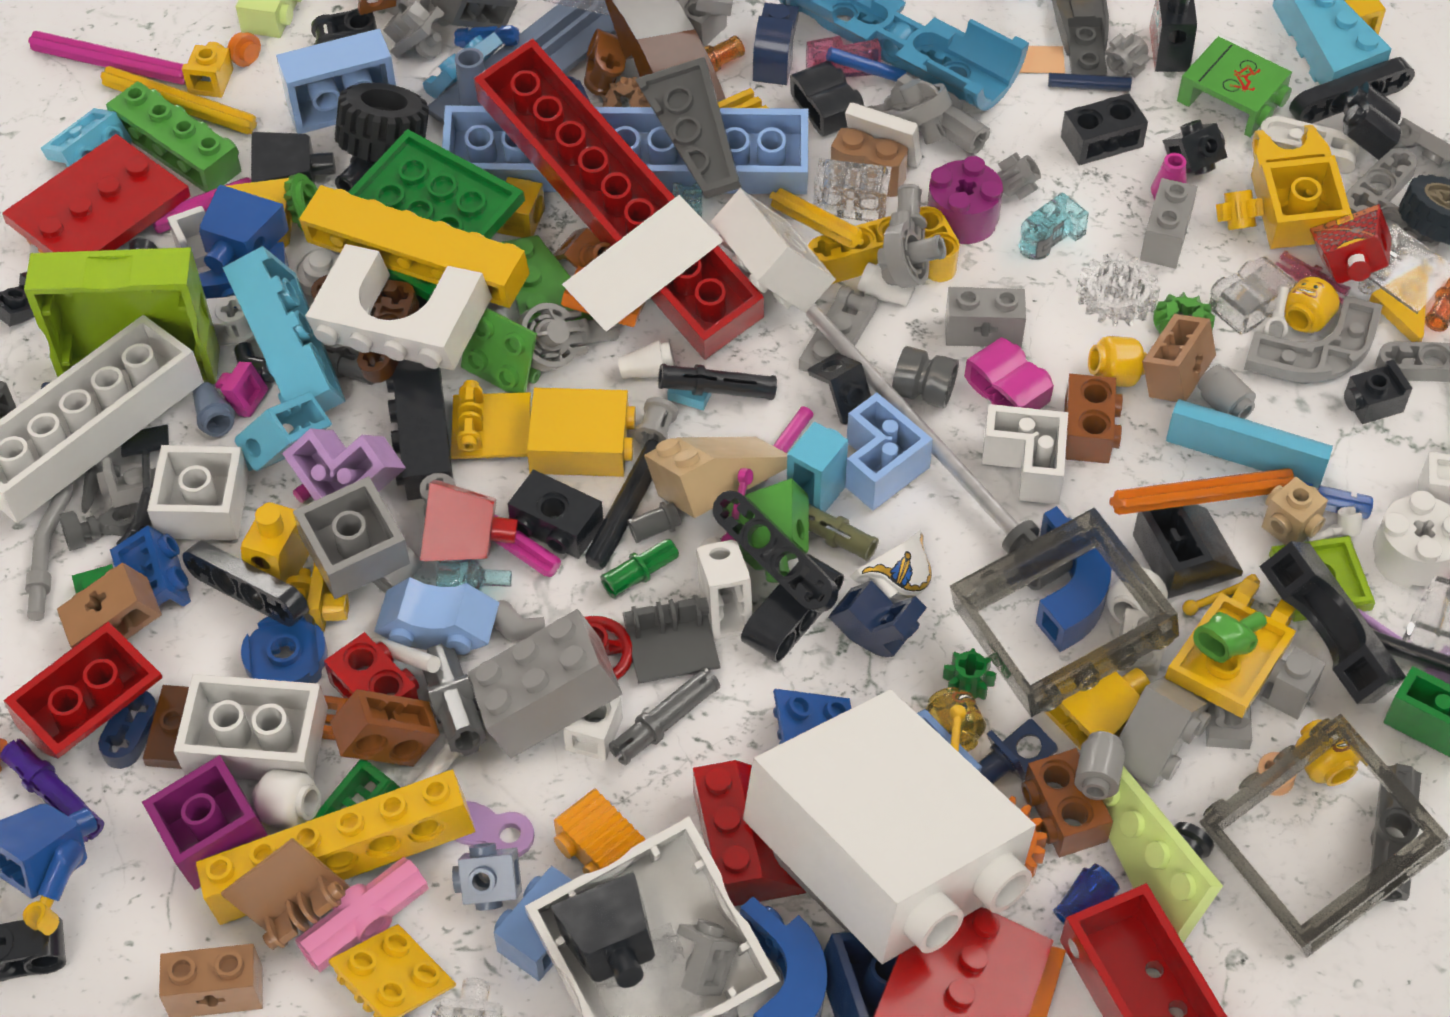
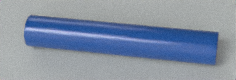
M830 47L827 51V61L897 82V79L906 74L904 69Z

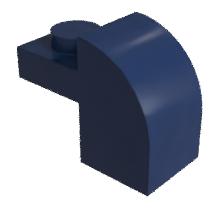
M764 3L762 15L758 18L755 34L753 81L787 85L793 61V39L799 17V6Z
M871 580L851 588L828 618L854 643L875 655L893 657L905 641L917 631L920 626L917 620L927 607L916 596L894 604Z

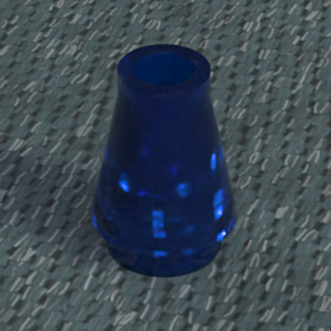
M1094 863L1089 869L1084 867L1062 901L1053 909V912L1064 924L1066 917L1115 897L1114 895L1120 890L1119 884L1099 864Z

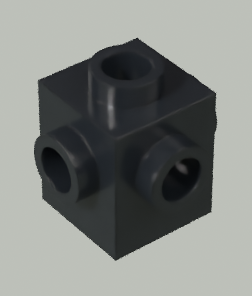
M1201 120L1191 121L1180 126V133L1162 140L1167 155L1179 153L1185 157L1186 173L1194 172L1195 175L1210 172L1216 169V162L1228 157L1224 147L1225 138L1219 130L1217 123L1202 124Z

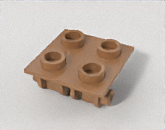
M291 838L223 890L221 896L267 931L262 936L263 940L270 949L274 950L278 946L280 948L286 947L288 941L298 935L297 928L302 932L309 929L308 920L316 924L326 912L333 907L341 905V898L346 895L345 890L350 888V886L299 842Z

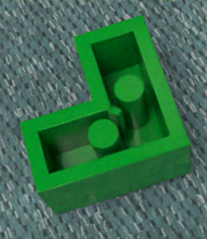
M1412 666L1397 691L1383 723L1450 757V684Z

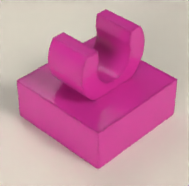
M239 362L232 373H222L215 383V387L219 388L225 396L224 399L230 403L237 415L241 417H251L269 390L251 362Z

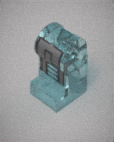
M1060 193L1022 223L1021 240L1019 242L1020 253L1028 259L1041 260L1050 254L1053 246L1069 236L1076 242L1086 235L1089 212L1065 193Z

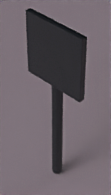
M168 424L142 429L121 445L122 458L142 454L143 492L145 494L151 493L150 452L160 450L161 445H169Z

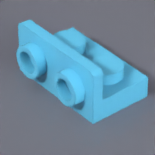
M93 108L43 145L41 150L47 160L65 163L69 167L115 134L130 144L132 139L115 111Z

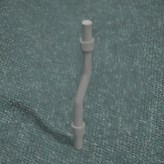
M73 482L53 497L34 534L31 571L26 575L25 590L29 594L27 617L32 621H40L44 618L46 595L51 590L52 578L48 572L50 539L60 521L59 514L64 513L72 497Z

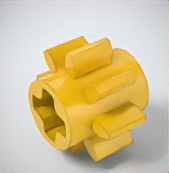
M1252 190L1224 193L1225 203L1216 204L1218 222L1227 221L1228 230L1255 227V217L1264 215L1262 198L1253 199Z

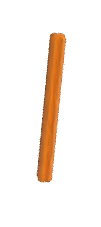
M1284 468L1122 489L1114 492V496L1109 499V504L1113 506L1116 514L1122 515L1268 495L1276 486L1281 485L1284 487L1295 476L1292 469Z

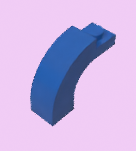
M1056 506L1043 514L1040 538L1044 539L1047 536L1053 535L1066 546L1073 562V567L1069 571L1071 580L1061 589L1039 601L1035 623L1058 651L1062 652L1088 635L1099 621L1106 602L1112 568L1109 551L1096 528L1094 527L1081 534L1076 522L1070 517L1067 518Z
M755 897L750 898L740 907V915L749 923L763 951L777 967L783 981V985L778 993L754 1013L753 1017H821L827 986V966L824 952L815 933L800 915L795 917L789 924L784 925L783 919L775 909L770 906H763Z

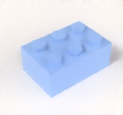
M380 28L276 55L287 107L298 134L336 125L338 98L340 92L349 86L361 83H385L396 86L392 58Z

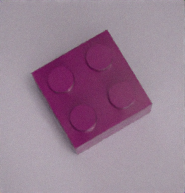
M220 755L142 801L176 866L194 890L201 887L196 867L197 861L269 836L237 780Z

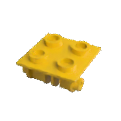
M466 380L459 388V394L453 395L451 459L527 457L531 392L483 394V390L477 381Z
M399 924L334 956L328 961L335 969L337 982L340 985H345L352 992L357 1003H363V1009L367 1013L374 1011V1017H404L410 1011L456 986L451 977Z

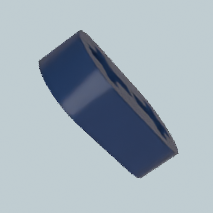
M145 691L108 720L98 741L100 753L108 766L123 769L131 766L139 759L147 744L157 707L155 698L151 693ZM142 706H145L147 711L138 712L133 719L131 710L139 711ZM125 739L128 747H120L116 753L113 752L112 746H120Z

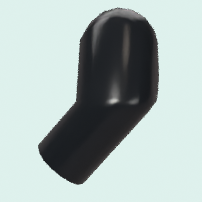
M242 342L235 346L234 352L237 364L239 362H251L264 382H276L267 369L265 358L255 357L251 343Z

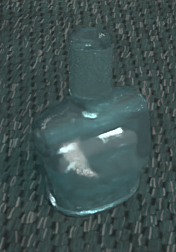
M475 559L437 561L436 586L456 587L467 583L479 591L482 590L483 586L511 587L512 571L484 569Z

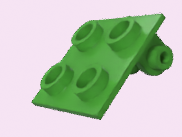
M486 308L463 352L461 368L508 393L526 392L527 384L529 382L535 384L541 375L540 370L531 367L537 333Z

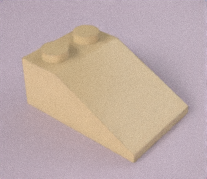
M755 436L670 438L657 444L656 449L644 455L658 496L669 503L673 502L677 508L693 518L713 509V503L721 493L729 490L738 491L740 484L738 482V472L741 468H748L753 472V481L750 485H747L746 490L787 469V453Z

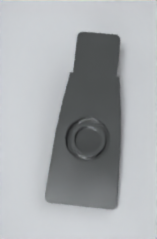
M1052 0L1061 41L1066 55L1069 56L1071 74L1107 76L1105 60L1109 32L1107 1Z

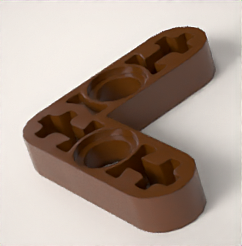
M328 275L320 277L312 285L311 294L313 299L317 296ZM387 280L372 308L371 316L382 320H396L417 312L420 302L413 286L403 281ZM370 351L368 353L359 352L357 357V363L364 378L373 383H381L393 376L399 361L393 360L387 355Z

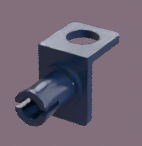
M1028 719L1004 741H1001L990 730L986 735L991 743V752L978 762L982 766L980 773L992 784L996 783L1008 771L1012 774L1015 773L1024 781L1028 763L1054 755L1058 751V747L1033 719ZM1026 736H1034L1041 742V750L1033 758H1024L1017 752L1018 742Z

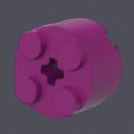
M969 156L965 160L944 164L931 172L927 206L935 207L943 213L957 239H959V244L978 243L990 237L995 231V226L1000 217L1003 184L999 175L985 165V161L982 158Z

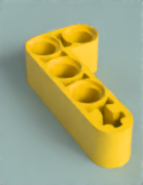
M930 206L920 207V215L927 221V227L924 228L925 239L941 235L940 238L944 239L946 246V257L944 259L929 261L928 278L937 282L948 281L956 275L959 241L941 211ZM891 216L856 225V227L863 231L861 238L864 241L861 246L856 245L854 249H849L824 235L818 236L809 242V248L836 279L832 284L862 276L868 262L875 265L878 264L877 253L880 248H883L884 234L889 226Z

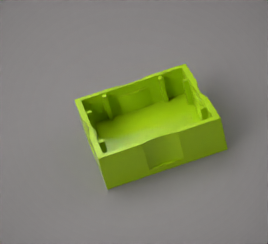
M191 247L30 253L24 291L37 325L48 341L49 356L57 377L139 317L145 315L193 351L204 382L211 384L217 382L220 347Z

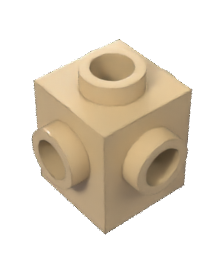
M1294 477L1284 487L1281 485L1276 486L1268 495L1265 501L1268 508L1261 527L1284 545L1291 541L1304 542L1306 537H1314L1323 527L1326 521L1323 513L1328 500L1316 488L1307 485L1298 477Z

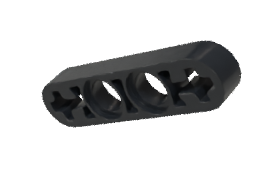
M1396 57L1301 92L1292 100L1289 111L1296 120L1312 124L1344 112V98L1355 86L1360 87L1365 82H1368L1384 96H1388L1407 87L1413 80L1415 71L1404 58Z
M731 490L721 493L716 498L712 511L717 523L802 606L813 612L821 613L828 611L835 605L838 599V588L835 582L749 498L737 491ZM728 504L738 505L737 510L749 521L742 524L739 520L729 516ZM765 526L770 531V541L765 547L757 549L752 544V534L758 527ZM787 554H795L799 561L798 569L790 576H783L779 569L781 559ZM807 578L811 583L820 587L824 585L821 590L825 595L823 600L812 599L810 601L813 592L800 582Z
M198 541L182 555L186 568L196 579L285 626L291 627L309 612L306 599L295 587L205 541Z

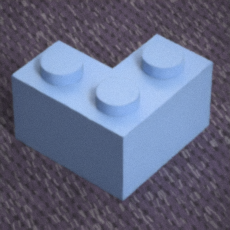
M877 392L848 413V444L856 452L847 458L845 487L874 511L930 468L933 439Z

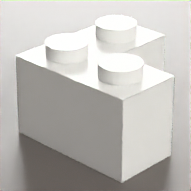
M988 404L982 464L1021 468L1019 500L1059 505L1065 470L1068 412Z

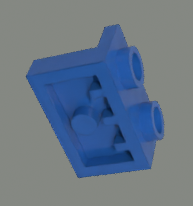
M147 525L110 549L114 568L123 562L148 578L158 606L169 599L183 607L191 602L187 590L189 581L181 568L178 558L180 549L177 542L169 534H162Z

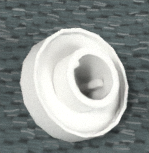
M318 248L301 256L296 263L295 273L305 294L312 296V285L320 277L329 274L340 253L326 248Z

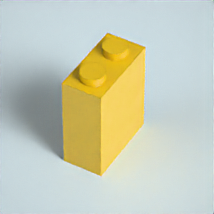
M534 387L527 443L529 473L534 469L540 473L552 475L624 477L625 461L633 460V437H627L628 430H635L636 407L629 406L628 390Z

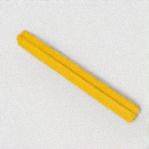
M107 66L104 72H101L100 78L102 79V84L106 87L123 92L139 81L149 89H156L164 99L173 105L181 106L188 115L247 135L252 134L257 126L256 116L251 113L112 66Z

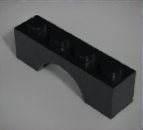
M1291 541L1259 566L1282 600L1296 608L1319 633L1332 656V670L1356 704L1375 703L1404 681L1406 675L1310 543Z

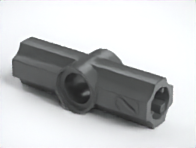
M442 644L432 646L427 649V653L439 657L441 666L435 673L422 671L426 683L429 685L426 689L438 724L442 723L451 752H459L464 756L479 751L480 745L487 739L480 715L477 713L479 707L468 674H463L454 648H447Z
M1397 763L1392 766H1383L1381 769L1375 827L1370 837L1373 848L1368 893L1374 895L1378 900L1388 902L1407 901L1410 896L1415 838L1420 829L1417 815L1422 774L1416 771L1413 766ZM1386 827L1398 829L1402 832L1404 838H1396L1390 835Z

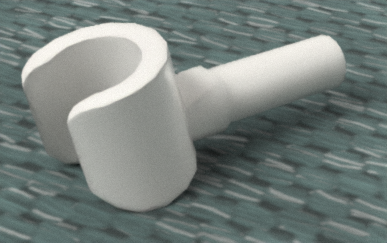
M1279 287L1273 316L1266 322L1263 334L1268 335L1269 326L1277 324L1282 328L1280 338L1283 339L1286 336L1288 324L1284 320V311L1289 287Z
M1354 507L1340 508L1337 511V524H1333L1318 532L1312 538L1306 537V540H1322L1338 535L1357 536L1362 530V513H1356Z

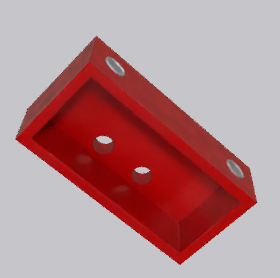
M1147 883L1066 917L1060 942L1103 1017H1175L1169 1011L1172 1007L1181 1009L1184 1013L1183 1017H1227ZM1146 969H1156L1161 976L1157 978L1151 977L1147 974Z

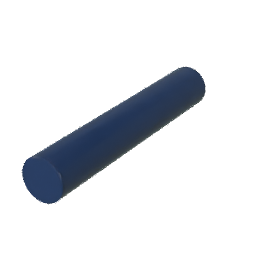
M1064 73L1048 74V87L1131 91V77Z

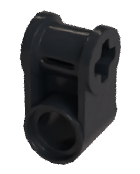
M358 8L347 12L321 15L316 17L311 23V32L316 38L314 45L377 29L373 12L361 15ZM325 24L327 25L328 34L324 32Z
M60 917L57 929L49 936L44 935L38 929L34 931L25 924L24 920L0 924V982L28 975L53 973L66 965L63 920Z

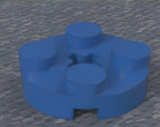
M305 616L291 627L266 617L257 623L258 629L250 637L247 634L241 646V658L249 678L315 684L321 679L322 669L325 666L324 660L328 656L325 637L321 628L316 623L314 626L306 621ZM289 646L290 651L294 652L287 658L274 656L279 654L281 647Z

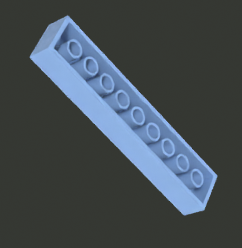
M445 105L442 148L506 181L507 177L543 183V192H557L483 106ZM595 107L671 193H702L651 107ZM720 108L742 190L748 194H771L772 191L776 193L778 189L782 188L792 194H807L808 109ZM738 189L723 194H735Z

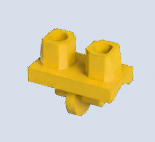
M315 563L312 577L310 569L301 568L298 575H293L285 580L286 583L295 587L304 596L309 606L308 614L313 616L312 624L315 626L316 623L323 632H325L326 621L348 619V593L334 599Z

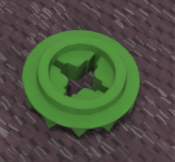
M297 173L290 175L288 181L284 182L286 191L284 199L287 201L288 207L286 210L290 211L292 221L297 223L298 227L302 230L299 218L318 189L306 175Z
M1185 292L1179 297L1168 294L1164 301H1158L1153 315V322L1160 334L1173 315L1178 314V312H1182L1184 315L1191 314L1194 317L1210 319L1213 330L1215 315L1211 313V304L1201 303L1199 295L1192 299L1188 298Z

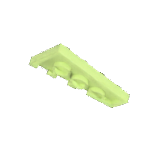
M1123 766L1119 791L1116 795L1103 799L1113 820L1109 839L1133 888L1145 883L1148 884L1181 941L1184 943L1223 885Z

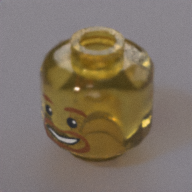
M948 687L934 693L928 699V705L925 709L950 735L952 734L953 724L949 714L951 707L962 705L966 709V718L961 721L959 744L967 752L973 750L978 745V739H980L986 729V721L973 695L956 687Z

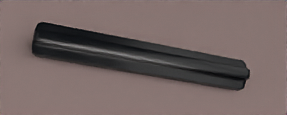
M650 439L645 443L585 554L588 566L599 570L607 566L628 526L627 520L633 517L653 480L644 455L656 449L657 444L661 441L657 442L654 439Z

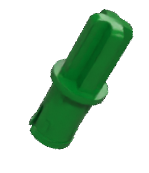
M666 539L640 555L633 552L623 564L600 576L601 583L606 592L612 598H616L641 581L645 583L650 581V574L678 558V549L671 539Z

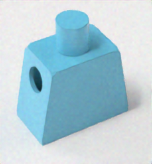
M308 392L267 409L235 437V444L242 448L248 471L255 470L258 472L284 460L285 457L282 453L310 428L326 430L332 423L313 394ZM285 423L294 427V430L289 434L283 427Z

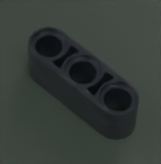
M807 554L835 582L839 592L844 581V574L814 556ZM799 562L792 568V570L786 576H790L796 572V570L798 569ZM807 578L800 582L813 592L810 601L812 599L823 600L825 595L821 590L824 585L820 587L811 583ZM779 584L749 618L741 633V641L778 663L788 654L822 612H813L805 608Z

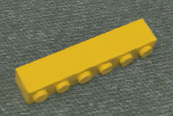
M320 185L299 218L308 243L341 253L345 244L377 250L380 252L387 269L436 285L447 266L480 272L483 274L492 298L490 302L509 309L530 274L525 251L514 244H503L488 239L477 232L469 233L456 229L443 221L435 222L408 210L400 211L385 206L374 199L366 200L351 195L343 189H332Z

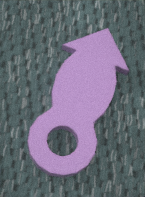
M466 801L476 832L454 841L466 845L496 843V850L517 847L518 857L529 851L533 845L535 835L532 823L526 816L518 812L495 814L484 805ZM506 828L518 829L521 834L515 842L506 843L501 840L500 834Z

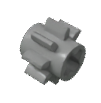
M1120 33L1109 42L1111 47L1105 51L1107 55L1106 62L1114 74L1125 77L1130 73L1135 78L1146 69L1145 64L1150 60L1148 56L1149 49L1141 37L1131 33L1125 38Z
M1016 152L998 163L1001 171L997 174L1001 178L1003 193L1007 197L1016 194L1018 199L1021 200L1038 189L1035 182L1041 179V173L1037 164L1029 155L1020 158Z

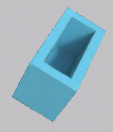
M813 422L787 454V480L792 478L808 494L809 503L824 512L827 511L845 488L848 439L832 428H826Z

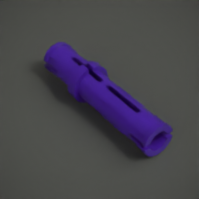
M17 739L16 742L13 740L3 748L0 754L1 760L22 779V786L28 792H35L46 804L51 805L67 816L84 807L91 811L97 823V830L83 837L84 842H88V839L93 840L101 833L104 828V821L55 773V767L49 761L38 757L22 739Z

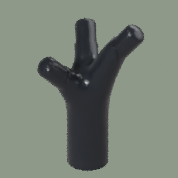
M142 490L134 518L126 533L117 541V545L147 525L152 527L147 512L151 493L145 494Z

